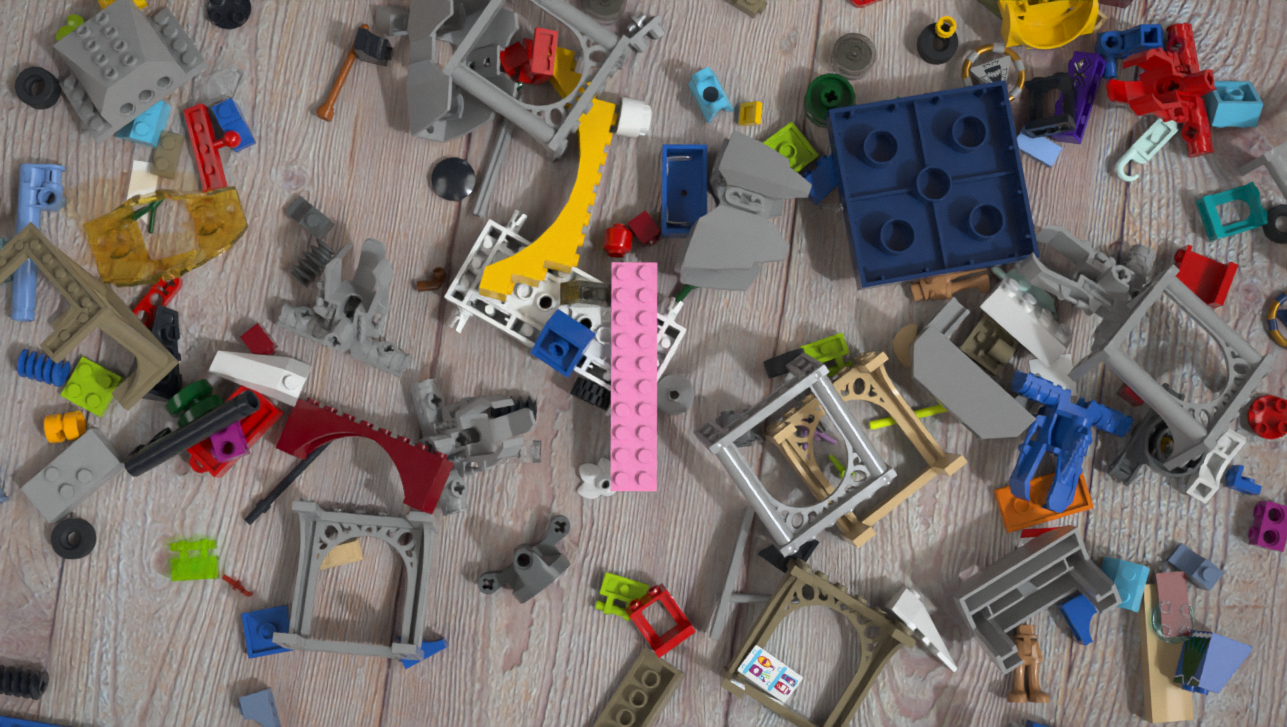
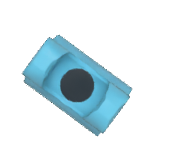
M706 67L691 76V80L688 83L689 89L708 124L717 116L716 112L724 109L725 112L734 111L715 72L710 67Z

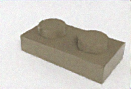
M165 131L161 132L150 170L152 175L174 180L185 142L184 136Z

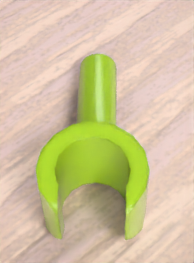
M831 454L828 458L837 467L839 477L842 479L846 467Z

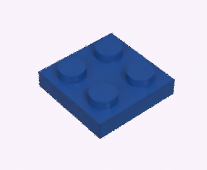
M288 605L241 614L249 659L293 651V649H285L272 642L274 632L288 633L290 613Z

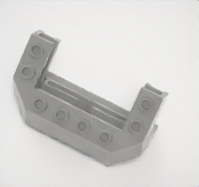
M952 297L909 345L911 378L978 439L1018 437L1036 420L1032 414L1041 403L1024 398L1019 393H1015L1013 397L1009 395L947 338L970 313L955 297Z
M1066 525L1040 534L965 580L952 595L961 616L978 644L1003 675L1023 664L1022 659L1016 653L1018 652L1016 645L1007 636L1006 632L1078 589L1102 615L1122 603L1115 583L1090 560L1078 527Z

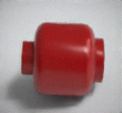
M613 224V227H609L604 231L603 250L607 252L608 256L623 258L626 254L630 253L632 232L626 229L625 225Z

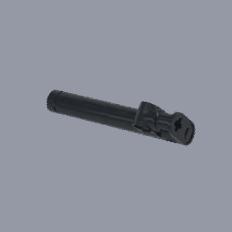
M246 390L173 432L169 427L163 429L146 445L140 444L133 449L124 460L125 469L131 476L138 477L260 409V401L257 395L251 390Z

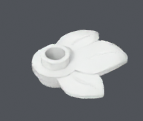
M602 457L598 465L591 463L580 465L579 473L584 483L578 488L577 492L581 496L595 499L600 495L608 497L616 492L611 491L610 460ZM609 481V487L604 489L603 483Z

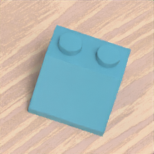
M1214 81V86L1217 90L1206 94V110L1211 125L1218 128L1226 126L1239 128L1257 127L1263 102L1252 82Z
M160 100L118 130L115 137L157 149L160 135L165 130L171 107L166 102Z
M1104 556L1101 570L1115 583L1122 601L1116 607L1138 613L1150 569L1144 565Z

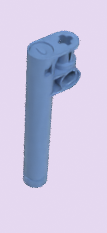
M20 164L16 235L30 222L40 230L41 211H59L63 209L66 203L63 195V185H61L62 172H65L66 169L64 166L55 164ZM55 195V201L49 204V198ZM28 258L13 272L11 306L13 309L11 311V320L35 321L34 310L36 305L38 266L31 258Z

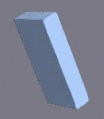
M1025 126L1022 127L1017 136L1019 151L1049 168L1052 167L1062 150V147L1044 137L1033 139L1025 131Z

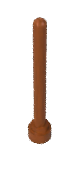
M367 24L361 25L360 28L368 29L369 31V26ZM355 40L326 102L318 106L315 112L317 117L327 122H331L334 117L333 106L357 57L354 50Z

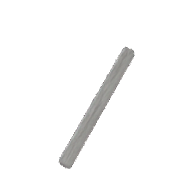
M516 92L515 99L523 102L524 95ZM506 117L503 118L472 208V214L478 217L484 216L515 125Z

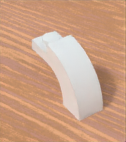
M1230 428L1222 437L1216 440L1217 446L1210 453H1207L1204 463L1196 472L1190 475L1187 483L1186 493L1205 504L1219 489L1221 476L1229 462L1246 443V437Z

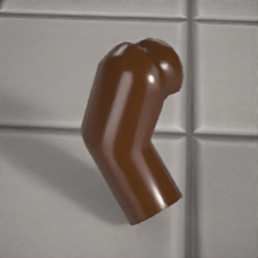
M436 267L429 280L417 281L418 292L440 289L447 277L445 270L442 267Z

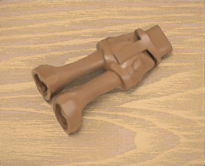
M985 269L919 280L917 283L910 284V289L914 301L922 299L924 301L937 299L944 301L950 299L952 294L966 289L976 288L982 294L990 293L989 279L987 273H983L970 279L951 283V280L985 271Z
M1018 625L1016 626L1017 635H1013V638H1015L1013 643L1018 649L1016 653L1022 659L1023 664L1014 669V686L1012 691L1007 694V702L1026 703L1028 697V702L1049 703V694L1043 692L1039 685V662L1043 661V652L1039 647L1038 635H1035V626ZM1025 666L1028 667V695L1024 688Z

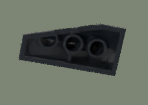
M158 304L154 309L147 328L179 362L181 361V353H178V340L180 339L178 312ZM136 357L129 370L128 377L138 368ZM179 363L142 399L168 402L180 392L183 381L182 374L179 371Z

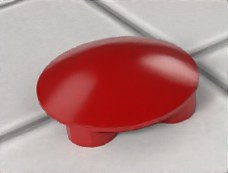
M1265 395L1255 399L1247 412L1248 424L1252 431L1259 437L1269 440L1278 439L1287 434V400L1273 395Z

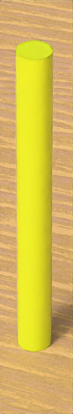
M940 404L914 410L918 418L948 412ZM891 416L869 421L870 430L897 424Z

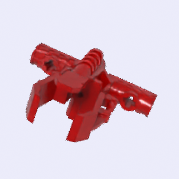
M1178 23L1168 26L1166 28L1168 32L1167 51H1163L1161 47L1128 56L1122 63V69L1137 65L1147 71L1139 75L1140 81L1108 80L1105 84L1107 97L1116 104H1129L1137 116L1155 115L1161 118L1163 122L1174 121L1182 123L1181 135L1187 142L1188 157L1195 158L1214 153L1206 104L1201 99V96L1217 90L1214 86L1215 82L1212 74L1214 72L1211 69L1199 70L1192 24Z

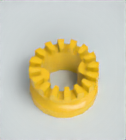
M950 16L941 17L935 25L937 35L940 38L952 36L957 27L955 20ZM943 22L951 25L948 32H944L940 28Z

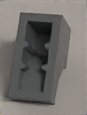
M300 195L286 210L289 216L320 240L335 225Z

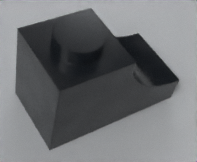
M358 28L354 50L362 62L387 67L388 60H392L394 52L389 40L372 34L368 29Z

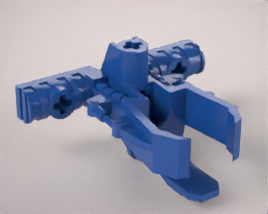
M1018 370L1017 372L1015 371L1014 378L1011 381L1012 391L1044 406L1040 407L1038 414H1033L1036 420L1028 427V434L1024 442L1018 446L1020 453L1016 466L1009 478L1011 494L1015 498L1030 502L1029 482L1045 451L1053 453V456L1057 457L1056 473L1046 499V504L1040 508L1062 513L1073 502L1079 475L1083 472V457L1086 456L1088 446L1093 441L1090 430L1091 426L1118 437H1124L1130 431V426L1134 420L1131 416L1127 415L1126 417L1124 413L1106 407L1104 404L1100 403L1098 405L1095 400L1085 402V399L1080 397L1076 404L1070 402V389L1066 388L1064 390L1058 384L1057 386L1053 385L1054 382L1036 376L1031 372L1027 374ZM1037 429L1038 434L1036 441L1030 440L1031 436L1034 435Z

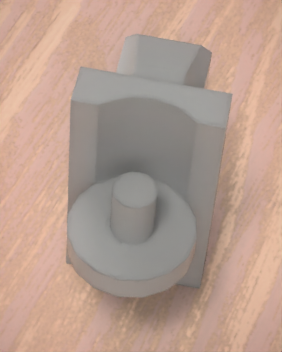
M642 13L638 18L634 14L629 16L631 24L626 27L627 30L632 32L635 28L637 29L628 37L631 39L629 46L642 53L650 46L644 39V35L649 32L654 40H657L665 33L662 25L659 23L662 21L659 15H653L644 24L642 22L647 19L645 14Z

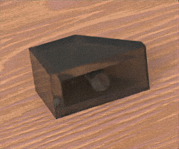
M583 280L560 283V306L576 308L611 307L612 284Z

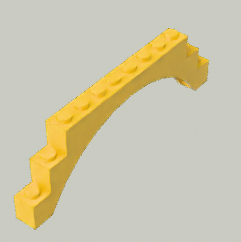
M556 47L553 76L548 80L562 99H564L577 87L582 74L575 72L578 63L577 60H574L575 51ZM583 87L578 89L580 93L585 91ZM596 95L591 101L594 104L587 115L583 113L578 120L581 122L576 130L579 168L577 180L568 203L556 221L535 242L513 256L485 266L479 286V295L506 302L507 295L512 296L515 282L538 288L540 281H545L548 268L571 274L572 267L577 268L580 257L579 254H576L578 246H583L586 235L582 233L583 226L588 227L591 213H587L589 205L594 206L597 193H594L593 189L595 185L599 186L602 173L598 172L600 165H605L608 154L604 152L605 145L610 146L613 133L609 132L610 127L616 125L618 113H615L616 104L595 99ZM570 103L565 104L567 109H569V107L572 108V105Z

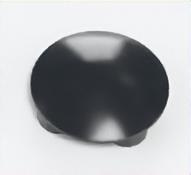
M209 0L207 5L208 16L213 24L228 30L236 29L245 24L250 17L252 9L250 0Z
M450 157L440 161L435 166L431 176L434 191L441 198L454 202L461 201L472 192L476 181L472 166L467 161L457 157Z

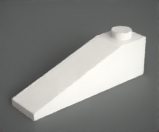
M218 351L208 372L295 407L312 366L289 357Z
M902 587L884 607L897 619L905 623L913 632V635L949 670L955 672L957 667L923 603L919 601L921 596L913 588L908 590Z

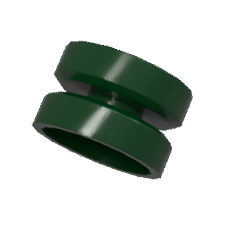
M827 73L818 76L811 82L804 96L803 108L805 115L816 126L827 128L825 114L829 109L854 105L855 93L853 86L846 78L839 74Z
M201 379L173 396L165 405V409L172 418H179L177 425L180 428L223 404L224 401L219 395H212L214 388L207 379Z

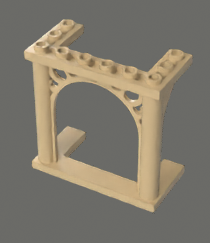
M884 351L861 353L854 359L856 361L854 365L850 368L848 365L837 372L838 377L831 382L843 401L866 400L885 409L928 465L860 519H857L853 512L844 514L837 519L835 524L842 532L840 536L845 542L857 548L876 535L871 527L933 477L937 474L950 477L967 463L963 455L943 451L892 384L884 368V362L889 359ZM857 378L862 379L864 382V390L859 395L855 394L853 390V383ZM847 385L849 393L846 396H842L840 391H844ZM870 385L873 387L871 391L876 393V395L873 397H870L868 395L870 391ZM810 393L801 400L803 403L797 409L792 407L785 412L783 420L774 421L767 426V432L763 435L768 442L776 445L818 502H820L835 489L819 469L814 457V432L820 419L826 412L813 393ZM810 414L814 416V420L811 423L802 421V419L810 418ZM803 425L809 430L806 437L795 436L794 432L797 431L795 426ZM796 442H806L807 448L803 450L802 445L798 446Z

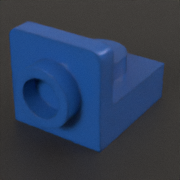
M1232 465L1227 470L1225 487L1248 495H1260L1262 486L1254 484V479L1241 477L1244 466Z

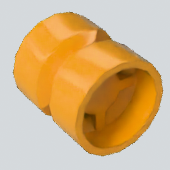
M80 410L66 412L64 416L61 413L46 415L44 431L48 442H64L66 438L69 441H74L86 433V423Z

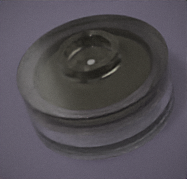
M583 0V11L602 26H609L617 23L624 16L627 0Z
M859 33L845 34L833 46L830 55L831 67L836 74L849 81L860 80L870 73L876 60V48L873 42L865 35Z

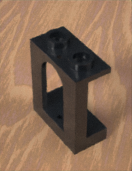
M1057 72L1048 77H1035L1030 81L1024 82V86L1029 90L1030 121L1025 122V131L1033 139L1076 130L1075 83L1067 72ZM1052 89L1061 90L1063 94V114L1043 118L1044 95Z

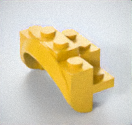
M997 0L1003 18L1000 31L1006 48L1022 45L1026 49H1053L1063 46L1079 35L1093 33L1098 17V0ZM1075 7L1067 13L1068 8Z

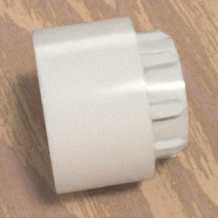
M621 97L617 109L618 117L615 125V134L632 138L646 135L651 121V107L644 105V100Z

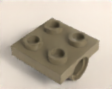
M985 313L959 349L987 372L996 376L1002 366L1012 357L1020 342Z

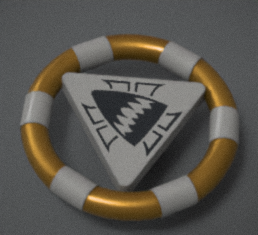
M995 43L982 45L974 49L964 61L961 73L963 86H973L970 73L983 84L1006 80L1007 83L1010 60H1012L1018 75L1016 85L1008 93L1009 100L1012 102L1022 92L1026 79L1022 59L1015 51L1009 47L1006 48L1005 45ZM994 52L1006 55L1005 57L971 68L976 59L984 53Z

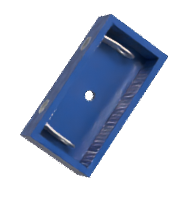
M663 144L662 238H686L696 221L707 214V145ZM686 191L687 195L682 196L681 192Z

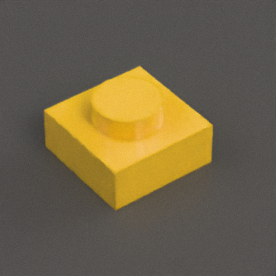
M759 101L740 103L738 125L743 127L761 125L763 103Z

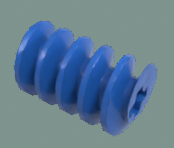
M28 349L22 350L17 363V371L20 377H28L31 380L36 379L38 382H45L49 385L53 384L56 387H61L66 382L70 373L69 361L63 366V359L57 364L50 357L46 361V354H40L37 359L38 354L36 351H32L29 355Z

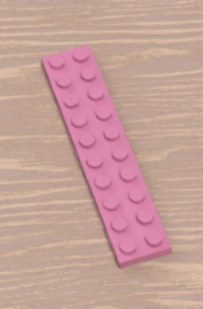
M612 262L611 491H657V263Z

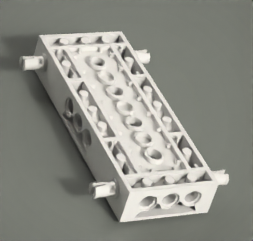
M515 210L506 227L489 219L444 296L449 303L457 306L458 309L448 327L453 329L459 322L456 331L461 333L468 318L474 316L532 349L546 322L557 309L578 322L582 319H589L592 322L590 330L596 333L573 372L611 392L612 287L575 267H572L571 274L548 268L545 281H540L538 288L515 282L512 296L507 295L506 302L479 295V286L485 266L513 256L532 244V242L518 234L524 221L527 219L525 214H522L517 221L519 211ZM550 297L552 299L551 307L548 309L541 308L539 305L541 298ZM674 297L670 298L671 300L663 314L657 313V383L687 330L674 321L684 305L680 301L672 309L675 302ZM611 406L607 413H605L608 417L611 415Z

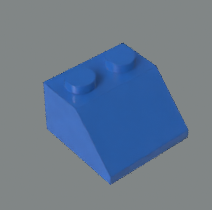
M557 309L546 322L530 353L569 378L588 350L596 333Z

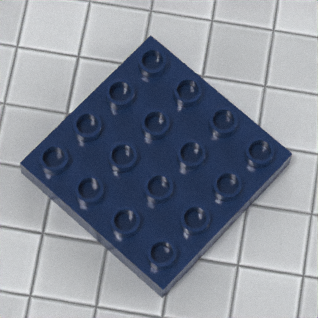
M1006 80L829 109L825 114L857 291L1021 263L1032 252H1034L1036 258L1040 257Z

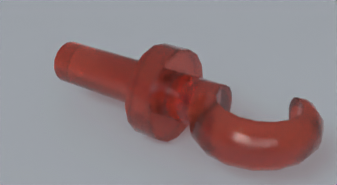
M226 574L223 575L222 579L232 585L234 591L238 589L247 597L253 596V591L248 592L241 585L242 581H235Z

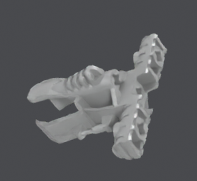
M1047 225L1036 235V240L1050 244L1075 264L1069 275L1046 267L1036 258L1034 252L1021 263H1015L1013 266L1017 273L1027 279L1030 284L1056 295L1059 300H1066L1069 304L1072 303V307L1083 310L1087 316L1095 313L1103 318L1093 334L1095 339L1091 351H1094L1107 340L1131 310L1125 305L1127 300L1131 301V293H1134L1135 290L1140 293L1142 292V285L1146 282L1145 277L1148 276L1153 264L1152 259H1155L1156 256L1155 250L1148 248L1146 245L1135 244L1131 247L1122 265H1116V260L1113 257H1107L1100 251L1097 252L1090 247L1089 241L1079 240L1062 226Z
M371 237L365 240L353 282L346 279L341 283L342 259L353 246V244H345L326 264L322 277L317 283L319 291L314 308L292 306L287 302L281 310L277 326L303 338H308L315 343H320L324 347L329 346L334 350H339L341 354L350 349L351 358L358 359L365 364L372 365L374 368L401 378L410 363L411 354L404 353L393 342L375 341L371 338H379L384 331L386 314L390 310V305L388 304L389 286L394 273L390 262L384 258L386 248L383 242ZM323 290L325 291V301L327 302H324ZM376 313L381 314V318L378 319L377 323L374 322Z
M435 379L410 385V390L413 395L423 436L422 439H419V443L422 442V445L429 447L427 451L433 454L437 450L448 455L446 460L454 463L439 498L444 516L469 510L466 504L467 485L461 477L473 475L477 472L489 471L492 466L500 463L505 457L517 455L523 445V437L508 438L534 429L536 422L533 411L524 408L489 420L488 414L481 412L490 406L495 409L514 405L512 399L502 394L469 396L462 398L460 402L444 406V398L438 392L437 386H435ZM460 406H462L463 409L456 413V410H458ZM504 440L500 448L497 449L495 442ZM470 462H477L478 467H471Z

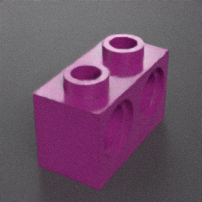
M240 421L227 427L222 433L218 432L209 437L213 444V447H211L212 455L215 460L218 459L219 463H226L251 454ZM228 442H231L234 446L230 454H227L224 450Z
M1258 501L1253 510V517H1255L1253 526L1248 531V545L1275 552H1284L1287 539V506L1270 501ZM1270 509L1274 512L1273 520H1270L1268 517ZM1265 531L1269 533V540L1267 542L1263 540Z

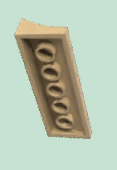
M1146 583L1138 611L1145 720L1152 724L1194 720L1192 693L1182 690V685L1173 682L1185 636L1163 637L1157 583Z

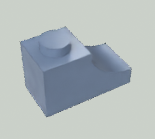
M1179 543L1166 559L1176 570L1184 571L1185 577L1201 590L1210 591L1224 574L1207 558L1196 554L1183 543Z
M271 687L239 697L238 709L240 714L244 715L245 720H255L263 727H281Z

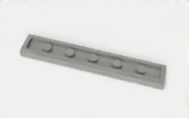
M750 505L744 509L708 637L714 640H718L753 520L755 511Z

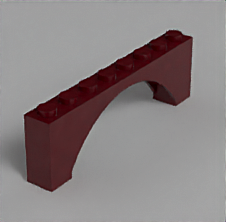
M307 398L306 401L297 400L276 449L305 460L307 455L318 447L337 439L346 437L372 439L389 454L395 463L403 485L405 496L403 503L422 512L433 514L454 465L453 462L446 460L448 455L437 450L433 454L427 452L429 447L417 442L415 446L409 444L410 439L397 435L395 439L391 437L392 432L381 427L376 431L372 429L373 424L364 420H360V423L354 422L356 417L343 412L341 416L337 415L338 410L325 405L324 409L320 408V402Z

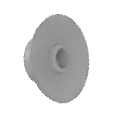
M668 375L658 382L657 406L663 412L678 415L686 412L692 406L695 392L688 379L680 375ZM672 391H676L679 394L677 399L670 397Z

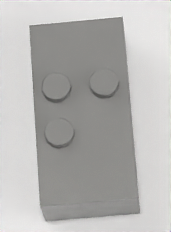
M91 428L20 489L49 523H59L124 468L125 459L101 430Z

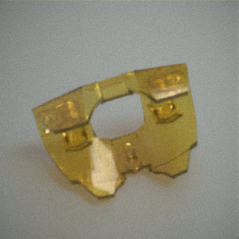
M227 186L196 190L161 188L144 195L138 194L132 196L116 209L83 223L82 227L86 231L102 282L104 284H113L119 288L153 283L158 284L161 277L163 281L182 277L191 270L204 265L211 259L229 250L243 236L248 228V224L236 187ZM166 198L172 200L185 199L189 207L187 213L191 212L197 231L195 237L198 238V248L162 259H150L137 220L132 221V217L135 216L133 206ZM229 205H234L236 211H227ZM207 212L212 213L213 217H208ZM121 234L125 236L126 240L119 239L118 236ZM99 238L104 239L106 245H101Z

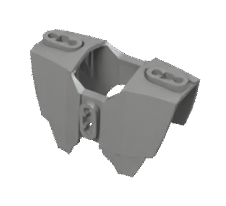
M411 0L407 28L410 42V64L406 82L411 136L445 143L462 137L494 119L496 111L458 85L452 91V77L444 74L435 65V39L450 42L458 48L491 0ZM501 8L463 64L515 98L518 83L511 80L508 74L500 72L499 57L500 52L505 51L512 36L519 29L518 17L516 13Z
M735 130L730 139L724 138L710 178L713 191L720 204L710 213L700 217L692 226L677 259L674 271L681 273L679 279L682 284L718 290L746 291L762 270L758 263L785 261L790 247L779 234L775 225L768 221V219L782 216L784 200L808 198L812 184L789 167L788 158L758 140Z

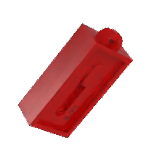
M241 385L227 401L246 390L253 391L260 401V409L240 420L248 448L250 449L277 422L284 412L267 395ZM207 438L187 449L192 455L189 461L191 468L197 473L209 472L216 478H222L240 459L219 463L218 459H214L211 452V447H213L211 438ZM228 442L224 448L227 454L232 453L234 446L231 442Z

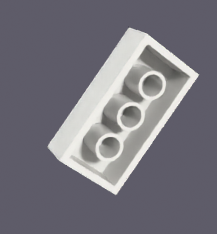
M1005 276L987 294L980 306L1047 367L1052 365L1068 349L1073 336L1071 330L1065 324H1059L1048 309H1042L1037 304V300L1031 294H1025L1020 289V285L1012 278L1008 279Z

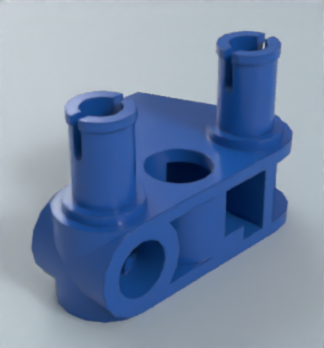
M1140 24L1125 31H1106L1097 34L1095 52L1099 53L1107 62L1102 78L1114 79L1117 77L1116 59H1126L1128 56L1161 47L1164 51V33L1161 24ZM1106 42L1110 43L1112 48H1109L1106 45Z

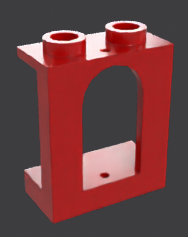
M536 27L533 40L523 38L522 47L529 58V62L520 66L518 82L539 86L553 76L558 31Z
M663 583L652 586L648 589L647 594L640 599L632 600L625 609L658 658L696 632ZM658 599L664 604L677 623L676 626L660 637L642 614L645 608Z

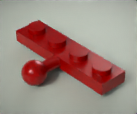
M200 103L183 110L204 194L211 195L227 189L228 186L218 149L225 146L229 148L239 146L241 142L239 133L229 130L223 135V138L216 140L207 104Z

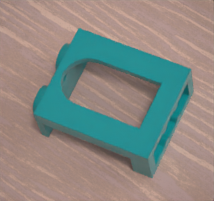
M1253 181L1218 194L1204 196L1195 201L1209 242L1249 231L1268 223L1267 211L1262 207L1260 201V191ZM1234 200L1246 202L1250 210L1249 216L1243 221L1223 227L1216 206Z

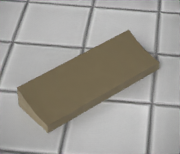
M645 647L593 727H652L686 674L661 657L658 658L654 652Z

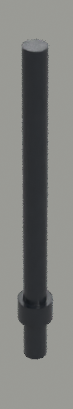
M333 441L309 453L305 460L302 459L264 499L261 498L255 504L256 507L244 520L251 525L262 513L265 514L271 508V504Z

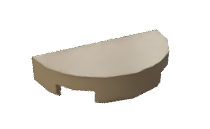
M909 324L901 328L894 336L892 343L893 354L905 367L910 368L909 345L917 336L918 324Z

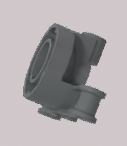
M1167 383L1162 385L1171 395L1184 401L1185 395L1183 393L1175 392L1169 388ZM1150 407L1143 420H1140L1132 430L1131 439L1120 455L1111 463L1107 474L1110 476L1114 475L1123 481V485L1128 486L1136 477L1141 466L1147 464L1155 473L1162 476L1185 477L1196 472L1204 463L1207 453L1204 452L1195 461L1189 460L1182 468L1176 467L1169 471L1163 465L1168 457L1162 453L1160 442L1162 437H1167L1174 444L1173 436L1165 421Z
M562 515L553 517L545 538L534 546L527 543L518 545L514 552L513 562L507 568L501 571L485 572L480 576L478 582L480 591L484 594H492L508 583L513 589L512 594L520 604L525 603L541 592L571 564L555 546L558 541L569 533V520ZM556 521H559L560 523H566L564 525V531H561L560 529L557 531L555 530ZM522 553H526L530 556V558L527 560H521L519 558V555ZM485 578L494 580L492 588L484 586Z

